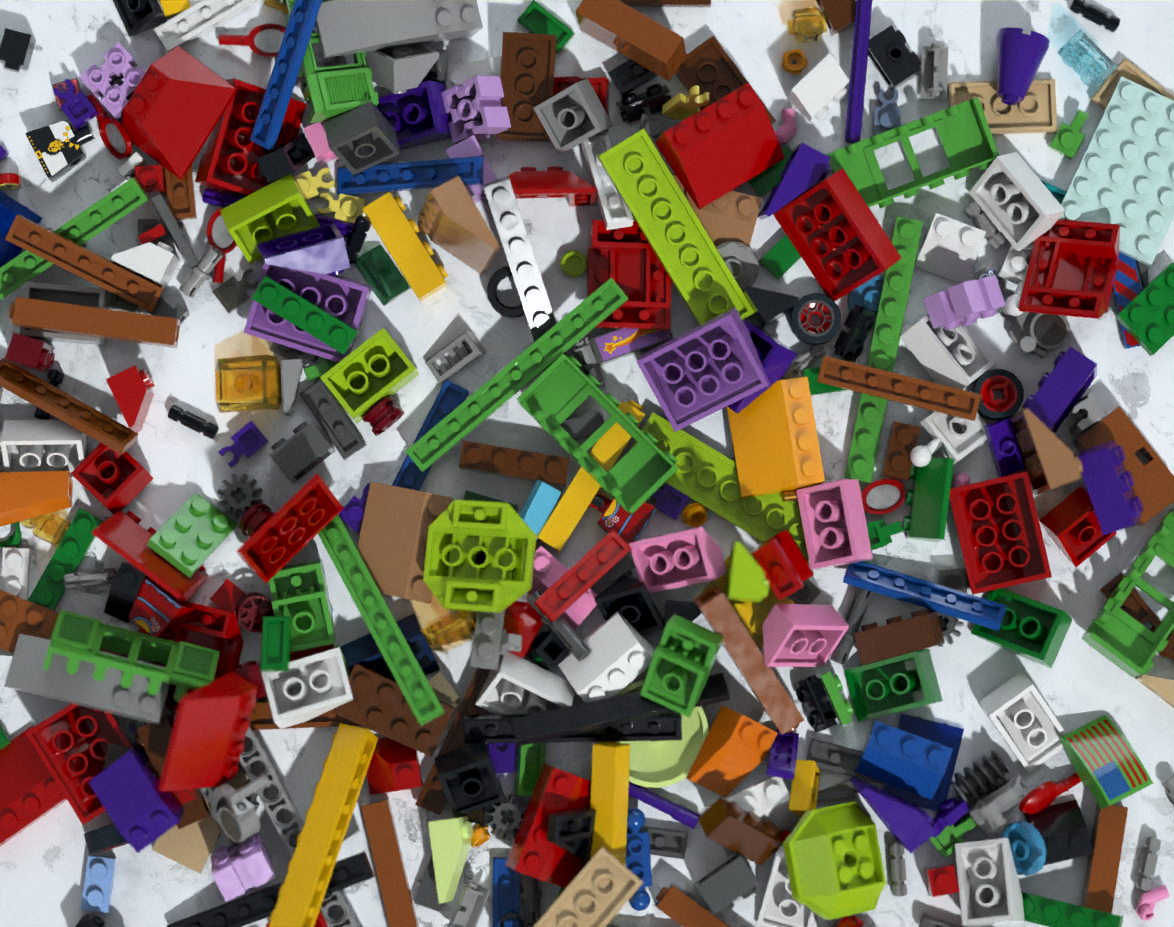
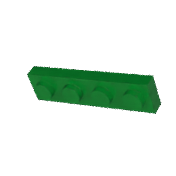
M265 275L252 297L256 302L343 355L346 354L359 332L268 275Z
M79 508L28 601L55 611L66 591L63 580L64 575L76 574L96 538L92 534L93 530L105 521Z
M1022 892L1025 921L1048 927H1122L1123 916Z

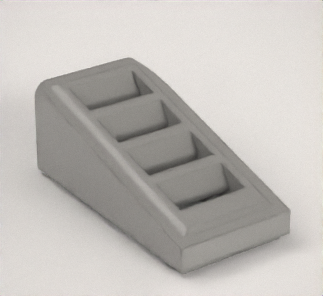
M469 330L463 332L427 359L425 363L437 381L442 383L479 358L486 350L475 334ZM465 341H467V343L469 344V346H470L471 349L473 350L472 353H470V351L468 350V348H467L466 345L464 344ZM456 347L460 349L465 357L464 359L460 358L455 350ZM447 353L450 354L456 365L452 366L445 356ZM440 359L448 371L444 373L437 364V360Z
M302 359L282 360L280 362L283 413L286 416H292L304 367Z

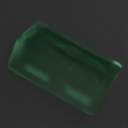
M381 244L362 254L354 263L366 282L373 286L372 290L383 306L389 304L411 288Z

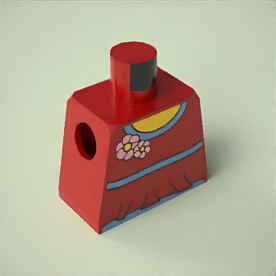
M599 492L590 503L591 507L602 513L597 524L607 533L614 529L628 545L630 542L639 539L658 509L645 502L630 516L614 499L610 500Z
M145 579L133 604L129 619L139 627L137 632L168 640L193 613L195 608L186 601L178 600L152 579Z

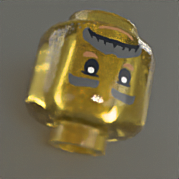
M816 6L794 9L792 19L787 20L788 34L794 35L798 43L819 41L823 33L827 32L825 13L820 12Z

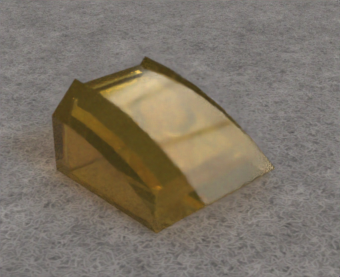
M258 355L218 359L215 369L216 405L219 413L278 410L282 403L281 365L277 357Z
M460 610L421 629V632L432 650L447 655L449 651L474 640L477 617L474 611Z

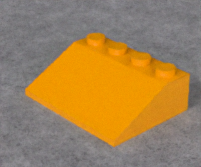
M808 377L776 381L738 414L729 407H726L741 498L799 490L821 485L825 482Z

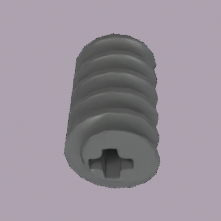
M995 750L991 751L992 760L986 755L981 757L983 765L974 761L972 763L974 771L968 767L963 768L965 777L955 773L956 783L949 779L960 799L965 801L968 806L971 805L969 796L979 800V790H982L985 794L989 793L988 784L998 788L996 779L999 778L1004 783L1007 782L1006 773L1010 772Z

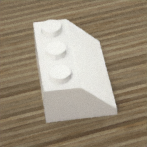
M1017 152L997 156L969 192L1016 251L1022 250L1051 229L1066 211Z
M928 314L900 336L907 349L914 354L922 364L923 369L930 374L937 384L963 390L995 365L966 327L960 326L945 331L944 327L933 329Z
M4 420L0 445L5 472L69 471L71 475L76 467L88 456L87 435L61 420ZM71 475L72 481H78Z
M617 611L583 640L592 649L589 656L579 662L573 653L570 652L561 660L558 666L577 694L587 703L614 697L650 666L655 651L654 647Z
M507 651L506 655H501L499 658L498 670L491 669L475 705L496 715L537 714L572 706L575 690L568 680Z
M769 777L723 798L730 803L732 801L736 802L747 812H754L760 819L766 822L771 821L777 826L779 833L796 826L799 822L798 815L789 810L790 795L783 779L780 777ZM712 803V804H710V805H708V806H705V809L707 810V809H708L710 806H712L714 803ZM722 846L726 853V856H730L735 853L734 851Z

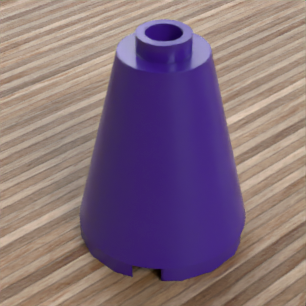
M1011 27L999 30L996 37L997 96L1002 99L1001 102L1004 104L1017 105V102L1024 100L1049 49L1050 40L1038 32L1031 31V35L1022 33V28Z

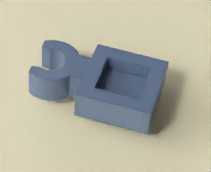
M883 89L879 90L877 98L882 107H874L873 135L901 126V108H894V104L899 96L897 90L893 91V98L891 100L884 98Z

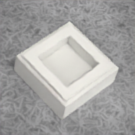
M136 152L117 171L128 181L135 176V167L145 166L146 161Z

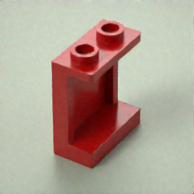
M787 529L764 541L751 553L756 563L764 571L765 578L769 580V585L779 601L804 586L803 582L814 575L813 570L810 569V565Z

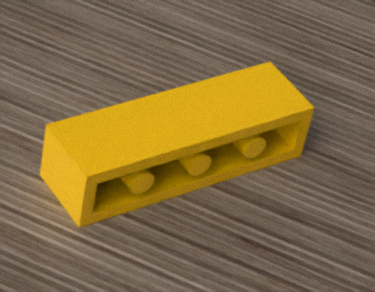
M388 192L362 208L365 215L370 218L371 225L420 302L447 286L445 278L448 277V274L441 263L435 265L430 257L434 254L433 250L426 240L421 242L418 238L417 233L420 230L412 218L406 219L402 212L406 208L398 195L393 198L391 193Z

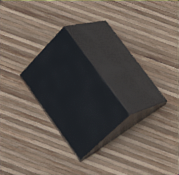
M113 0L129 37L167 22L158 0Z
M747 285L743 292L755 312L753 314L763 329L792 311L799 300L797 296Z
M623 575L594 599L605 621L618 611L641 635L665 629V623L645 584L634 578Z
M667 600L665 606V627L674 614L692 622L701 614V611L695 602Z

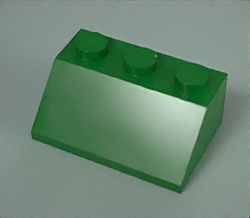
M932 457L930 463L924 467H918L912 463L909 478L913 479L912 489L907 490L906 505H910L909 516H904L903 532H907V539L931 542L944 540L954 459Z

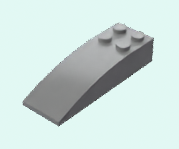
M331 0L321 3L316 19L324 58L472 37L483 28L477 0Z
M19 634L5 681V687L163 727L175 684L161 681L158 693L150 695L147 691L150 678L134 674L131 686L123 688L120 684L123 671L107 667L104 679L96 681L93 677L96 664L80 660L77 672L69 674L66 671L69 657L56 653L53 654L49 670H44L43 667L51 640ZM99 651V652H101V653H105V654H109V655H113V656H117V657H121V658L128 659V658H126V657H122V656H118V655H114V654H110V653H106V652ZM136 660V662H140V663L148 664V665H151V666H155V667H159V668L166 669V667H162V666H158V665H154V664H150V663H146V662H142V661Z

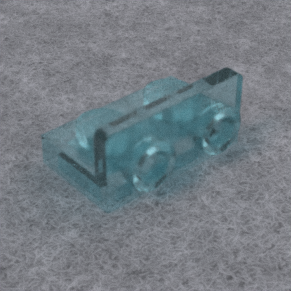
M1081 29L1057 52L1063 62L1068 67H1071L1081 77L1083 83L1090 86L1094 91L1118 68Z

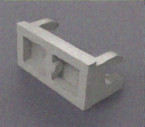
M1092 392L1079 400L1080 403L1075 405L1068 415L1070 417L1071 414L1076 413V418L1080 419L1078 423H1075L1069 429L1072 435L1077 434L1106 416Z

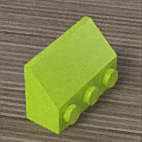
M292 174L284 176L220 210L227 230L250 265L262 259L256 246L257 243L320 226Z
M383 327L320 378L356 424H358L377 404L387 397L396 394L420 374Z
M734 542L730 550L725 597L729 601L758 604L762 601V598L768 596L769 580L764 579V571L741 542Z

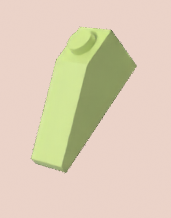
M468 816L428 822L439 904L453 901L473 836L472 824L468 821Z

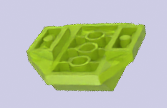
M454 500L428 527L423 581L445 609L500 613L532 588L537 535L509 503ZM481 552H485V562L481 565H477V555Z
M856 801L806 811L792 834H789L783 842L792 898L801 904H805L825 920L875 910L880 893L886 885L876 824Z

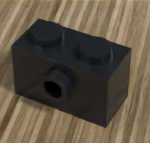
M892 25L869 39L868 57L890 90L894 91L919 74L921 61L914 51L909 52L905 46L906 39L899 29L895 31Z

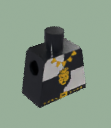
M67 120L25 133L45 174L52 183L87 158L81 145L95 139L88 124L74 131Z

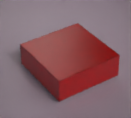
M159 224L138 236L136 241L139 246L149 242L152 243L163 237L166 231L162 224Z
M227 578L210 600L222 610L235 612L238 600L246 593Z

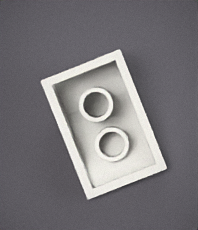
M340 647L292 661L289 665V671L262 672L273 719L280 729L306 722L354 699Z
M1022 671L978 702L988 719L1028 773L1064 748L1060 737L1067 733L1034 684Z
M999 838L955 844L962 925L980 927L1025 922L1022 892L1009 839Z
M782 845L775 855L756 925L763 927H813L816 913L805 904H801L792 898Z

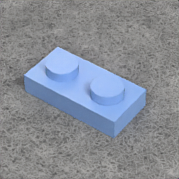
M88 856L81 910L109 913L116 858Z

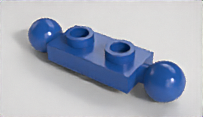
M632 808L628 810L627 827L630 829V832H627L626 867L643 883L631 896L629 904L634 910L642 911L650 904V896L644 890V887H652L649 831H641V827L645 823L644 813L640 809Z

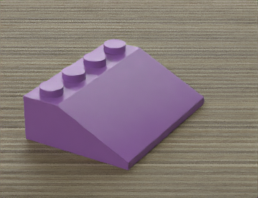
M264 261L257 288L265 275H268L359 331L372 291V285L340 275H324L268 265ZM255 300L252 302L244 329L246 334L335 362H340L348 356L355 342L354 339L346 354L343 355Z
M736 307L642 354L636 361L675 432L769 386V381L749 331Z

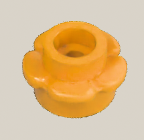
M799 49L788 50L782 57L783 70L790 72L792 75L801 74L802 70L807 67L808 60ZM792 60H796L797 64H792Z
M691 503L682 512V519H684L685 524L692 528L699 527L707 520V509L702 504Z
M481 824L472 826L471 846L476 848L488 841L491 835L487 831L489 829L488 826L482 827Z

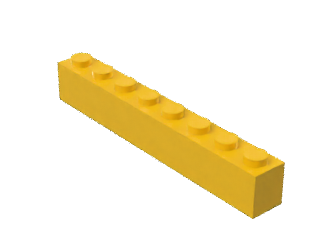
M340 723L337 732L333 735L332 747L324 761L320 781L315 786V795L311 807L306 812L303 830L297 838L294 856L289 861L286 879L279 889V899L275 910L270 915L269 927H314L378 738L367 728Z

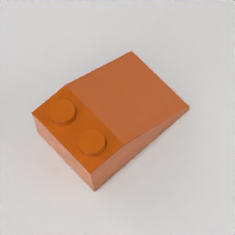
M722 705L686 779L726 798L766 758L778 733Z

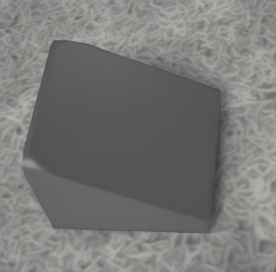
M436 50L439 52V58L422 82L446 80L449 58L448 50Z

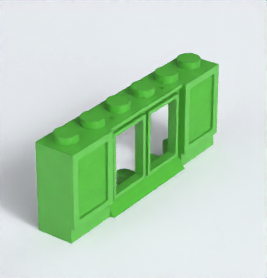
M280 0L281 4L286 3L288 8V14L285 19L286 27L295 0ZM312 33L298 74L299 77L305 76L307 86L303 95L305 101L311 100L313 108L308 118L309 124L330 121L370 101L377 106L378 94L373 88L371 67L366 64V52L353 54L355 64L317 68L312 43H320L318 33Z
M976 97L825 155L830 157L828 165L831 166L830 171L832 175L843 168L867 206L871 207L878 204L880 208L895 203L893 198L904 195L906 199L919 194V188L928 185L930 189L944 185L943 179L954 176V179L957 180L970 175L969 169L978 166L980 170L986 169L999 156L979 98ZM935 127L950 167L923 177L909 137ZM901 141L915 180L888 190L874 150Z
M563 353L517 398V402L632 516L677 471L678 467L675 465L677 460L667 450L663 453L656 446L658 441L648 431L644 434L637 427L639 422L629 412L624 414L618 408L620 403L610 393L605 395L599 389L601 384L591 374L586 376L580 370L582 365L572 355L567 357ZM591 396L610 417L580 446L560 425ZM617 422L637 444L607 473L587 451Z
M1174 508L1168 511L1081 638L1131 677L1145 675L1154 664L1152 658L1157 652L1163 651L1169 642L1167 636L1171 631H1174V602L1141 578L1155 556L1174 569ZM1135 586L1169 610L1154 633L1120 608Z
M60 610L43 669L49 670L53 654L56 653L69 657L66 671L69 674L77 672L80 660L95 663L96 667L93 677L96 681L104 679L107 667L122 670L123 675L120 684L123 688L131 686L134 674L149 677L150 681L147 691L150 695L158 693L161 681L176 684L177 688L174 699L180 702V698L187 694L188 688L197 690L213 682L220 651L182 641L180 643L101 623L100 620ZM104 648L127 654L129 658L125 659L101 653L99 649ZM137 657L167 665L166 669L136 662Z

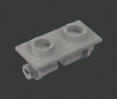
M941 43L922 46L920 99L947 100L948 47H942Z
M588 336L582 338L566 352L567 357L572 355L582 365L580 370L586 376L591 374L601 384L599 389L602 391L606 384Z
M468 881L466 886L463 885V890L457 902L462 907L460 910L454 909L447 926L476 927L491 891Z

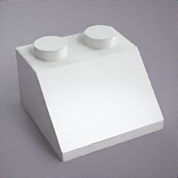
M829 53L791 89L788 101L809 122L814 118L819 121L830 110L827 106L834 99L839 102L848 93L846 87L850 80L835 58Z
M935 213L931 219L914 267L958 284L966 282L986 231Z
M149 242L113 254L111 258L113 262L165 287V290H167L181 262L175 256L176 252L173 251V248L162 242H158L157 246Z

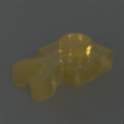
M51 512L34 517L28 521H19L27 529L34 528L32 533L35 537L55 547H58L70 526L69 521Z

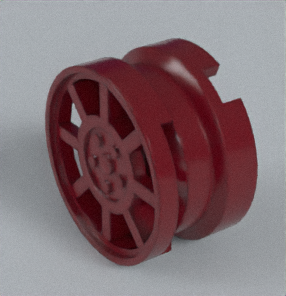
M392 396L377 404L362 419L364 423L370 422L369 424L375 436L386 431L405 413L401 407L397 408L392 402L394 400Z
M263 503L252 506L244 513L240 520V532L249 539L275 513L272 512L268 505Z
M249 592L238 600L235 607L236 618L245 630L252 633H261L263 616H274L272 602L260 592Z

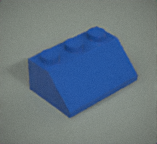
M873 721L855 772L932 800L945 774L953 749L884 723Z

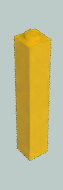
M622 400L618 407L624 414L629 412L639 422L637 425L639 427L645 417V414L641 412L643 410L642 406L632 400H629L628 403ZM616 422L596 442L589 455L608 473L615 466L632 437ZM582 467L577 472L537 537L540 541L558 552L562 551L601 488Z
M604 741L593 744L590 808L596 810L590 859L602 846L626 867L630 744Z

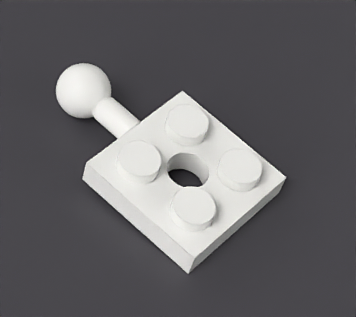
M1035 240L1020 251H1016L1010 245L998 274L999 277L1018 285L1014 295L1009 296L1005 301V310L1012 316H1019L1024 313L1019 311L1018 307L1029 266L1026 260L1031 258Z
M933 412L921 422L933 440L926 446L919 445L914 447L910 453V460L915 466L924 467L930 463L932 454L941 448L948 458L954 459V465L987 440L984 426L987 424L978 412L975 421ZM953 422L958 423L962 427V434H958L953 430Z

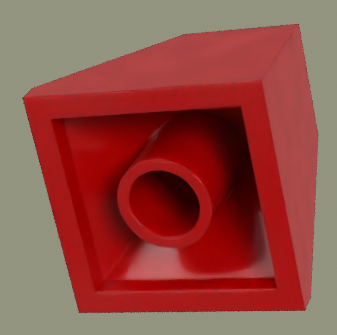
M388 737L378 739L366 773L370 795L422 787L423 780L418 751Z

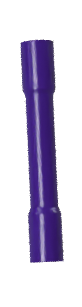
M629 782L628 795L670 815L673 819L692 829L697 825L701 814L681 804H676L642 786Z

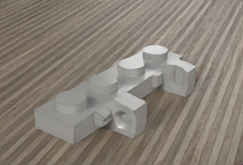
M528 592L516 601L527 602ZM506 609L500 613L477 612L471 667L498 670L500 655H506L507 651L521 652L522 636L506 634L507 630L503 629Z

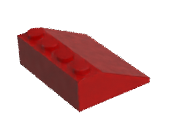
M234 78L227 79L226 81L236 87L238 91L205 143L195 182L246 197L273 183H268L265 176L261 174L256 160L269 151V149L250 141L266 89ZM290 98L275 147L298 135L306 103Z
M749 83L663 132L655 142L699 210L785 159L765 107Z
M843 168L773 214L825 294L832 298L834 302L902 259Z
M1027 471L950 489L949 498L972 595L1052 577Z
M316 474L237 550V554L263 582L267 583L344 508L322 478Z
M119 510L93 530L92 534L178 600L189 602L208 578L203 573L206 568L202 565L189 578L147 546L148 541L157 531L151 526L148 530L141 526L139 523L142 519L130 510L126 514Z
M230 672L180 698L160 780V791L216 787L228 780H232L237 775L239 758L244 750L245 735L250 727L251 711L256 703L255 696L258 688L256 685L236 673Z
M75 704L68 705L25 732L82 825L106 812L89 784V780L130 749L139 757L113 714Z
M31 726L12 739L10 744L0 750V847L67 801L25 733L34 726Z
M544 763L505 866L530 877L566 888L588 861L546 840L550 813L590 808L591 781Z

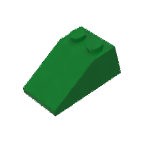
M1001 588L989 591L987 600L1007 606L1000 629L997 631L975 624L971 634L1028 660L1052 668L1073 619L1063 610Z
M929 649L845 670L858 722L943 701Z

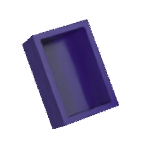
M1071 346L1067 352L1062 350L1053 363L1055 364L1054 370L1051 374L1048 372L1044 374L1038 383L1039 389L1036 395L1030 394L1022 405L1024 410L1029 409L1054 434L1097 376V364Z
M1115 440L1084 449L1078 455L1083 467V472L1081 473L1103 535L1134 526L1141 517L1140 512H1143V505L1139 496H1134L1132 490L1134 480L1131 472L1125 470L1122 462L1125 461V454L1121 445L1117 446Z

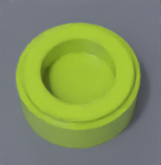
M577 250L566 252L561 258V270L568 277H580L587 268L586 257Z

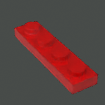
M613 529L544 592L534 604L553 623L629 553L632 548Z

